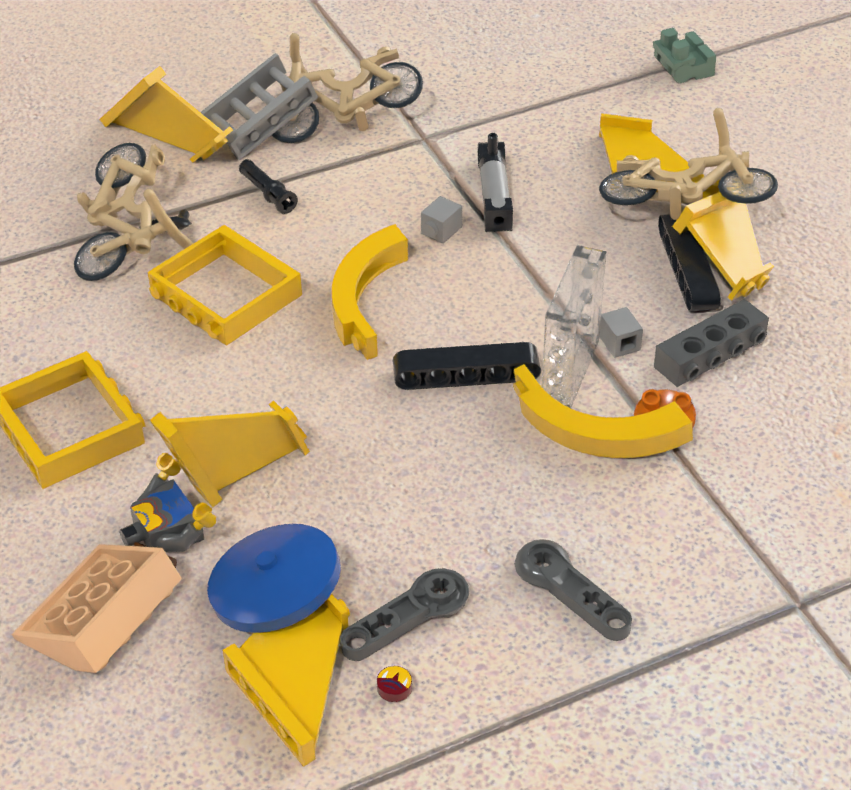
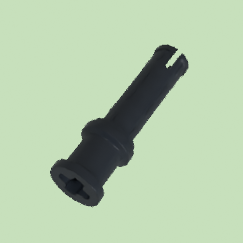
M245 159L240 163L239 172L263 192L267 202L275 204L278 212L287 214L295 209L298 198L294 192L287 191L281 181L271 179L252 160Z

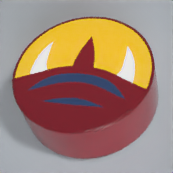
M386 667L377 676V692L386 701H403L412 692V676L403 667Z

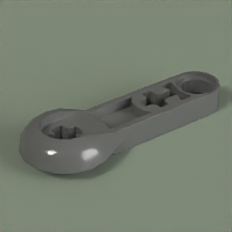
M539 539L525 544L518 551L514 565L517 574L522 580L531 585L548 589L553 596L605 638L621 641L629 636L632 624L631 613L575 569L568 553L561 545L551 540ZM614 618L620 619L625 623V626L622 628H612L607 624V621Z
M438 568L424 572L415 580L408 591L347 627L342 632L340 643L343 655L349 660L361 661L426 620L448 617L457 613L465 606L468 599V583L462 575L454 570ZM441 588V591H443V589H446V593L440 594V591H438L436 594L434 590ZM380 623H384L386 626L391 624V627H389V628H386L385 626H380V627H379V624H380ZM353 638H362L366 641L362 647L357 649L347 646V643Z

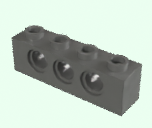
M743 299L656 345L654 368L676 387H679L688 381L696 379L702 373L718 367L726 360L740 355L748 348L762 343L767 336L769 317L746 299Z

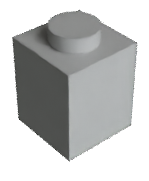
M439 196L421 212V234L442 244L462 228V205L442 196Z
M627 307L600 314L599 337L614 358L641 350L643 328Z

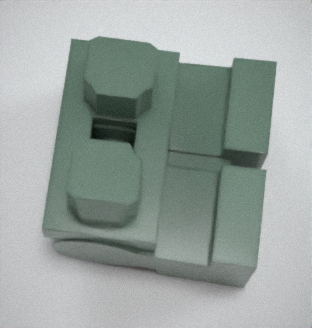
M669 28L661 31L660 40L653 41L655 58L672 75L676 82L684 83L693 77L698 80L715 76L716 54L704 44V41L694 31L685 33V39L679 40L676 29Z

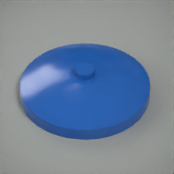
M282 524L268 527L240 540L219 559L209 577L207 587L208 598L217 617L233 629L243 632L261 633L285 628L312 614L329 598L340 577V557L331 538L318 528L304 524Z

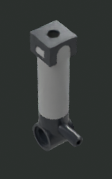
M496 133L488 134L487 142H479L477 147L478 168L480 169L484 204L485 232L512 231L513 206L512 198L509 195L505 164V143L498 142V135Z

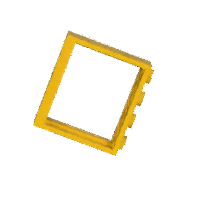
M222 225L147 272L150 285L149 291L155 299L161 300L174 312L180 313L191 324L197 325L206 331L211 338L219 340L226 346L302 296L301 273L226 225ZM223 255L273 286L226 318H222L175 286Z
M88 351L0 387V427L42 489L145 444L142 428L146 427L143 417L140 413H134L128 397L125 394L121 396L115 380L105 375L101 362L94 360ZM89 378L122 423L45 457L13 410Z

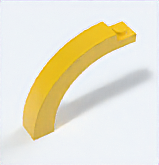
M396 224L369 235L354 246L339 264L332 282V311L337 335L343 346L353 343L354 348L357 351L360 350L367 360L378 357L377 334L363 317L357 304L362 292L374 278L387 269L408 261V239Z
M524 364L514 369L516 382L513 383V387L519 397L523 416L542 434L569 449L599 457L634 458L666 452L693 440L692 421L675 401L657 410L636 416H594L573 410L555 400L542 388Z

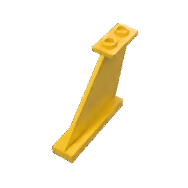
M161 66L144 77L99 119L105 127L115 123L195 153L190 158L192 163L200 157L203 160L207 159L228 142L225 137L233 131L230 126L222 131L164 83L161 79L166 75V72Z
M601 113L599 137L603 139L612 174L617 172V161H623L628 155L636 156L639 160L658 158L661 169L668 172L684 171L690 167L683 157L652 133L653 120ZM700 174L691 178V180L697 183L705 176ZM623 177L612 180L611 193L623 195V191L629 187L622 184ZM720 180L703 192L702 199L719 192L718 185ZM642 188L641 190H643V191H650L651 189H650V188Z
M738 184L725 189L733 196L743 197L742 190ZM718 192L685 207L672 227L680 234L688 230L692 233L733 288L728 295L731 301L740 296L747 297L755 288L760 290L770 280L768 274L774 265L768 263L763 266L746 204L730 201Z
M274 400L269 403L272 409L271 412L167 419L159 412L150 419L193 487L212 508L223 500L218 493L222 488L296 449H299L304 455L310 452L304 442L307 436L296 424L298 419L287 406L282 409Z
M332 593L317 610L301 621L278 630L253 633L240 648L234 643L222 650L225 670L303 767L316 760L315 748L340 636L349 627V609L342 599L337 600Z

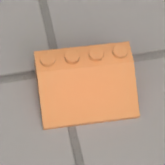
M99 544L11 635L15 640L75 671L97 673L108 664L110 657L130 640L131 634L140 624L151 617L152 611L160 602L172 594L173 588L182 578L163 548Z

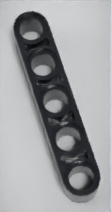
M670 214L660 215L658 219L659 234L688 311L719 309V288L703 248L689 230L680 234L672 227L676 220H673Z
M530 342L402 350L396 353L392 360L395 384L403 390L515 383L514 369L523 364L535 379L541 374L537 347Z

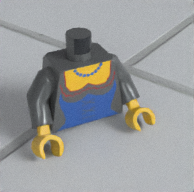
M162 453L156 462L158 469L161 470L160 473H155L145 491L130 506L133 524L120 529L119 533L125 546H132L135 542L144 541L146 546L163 548L165 552H184L192 544L204 540L203 527H213L216 524V516L211 513L212 508L204 502L197 504L194 508L174 479L170 481L167 479L169 476H175L180 473L181 467L170 454Z

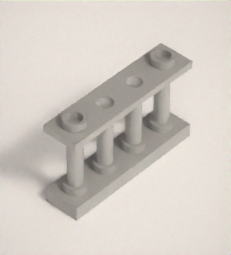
M276 53L201 111L205 117L222 131L226 130L229 126L233 129L226 139L233 155L238 160L245 157L318 98L311 81L307 77L303 76L297 82H294L285 75L287 72L279 55ZM275 81L287 89L277 98L265 90ZM255 97H259L267 106L255 114L246 104ZM236 112L248 120L238 129H235L226 121Z

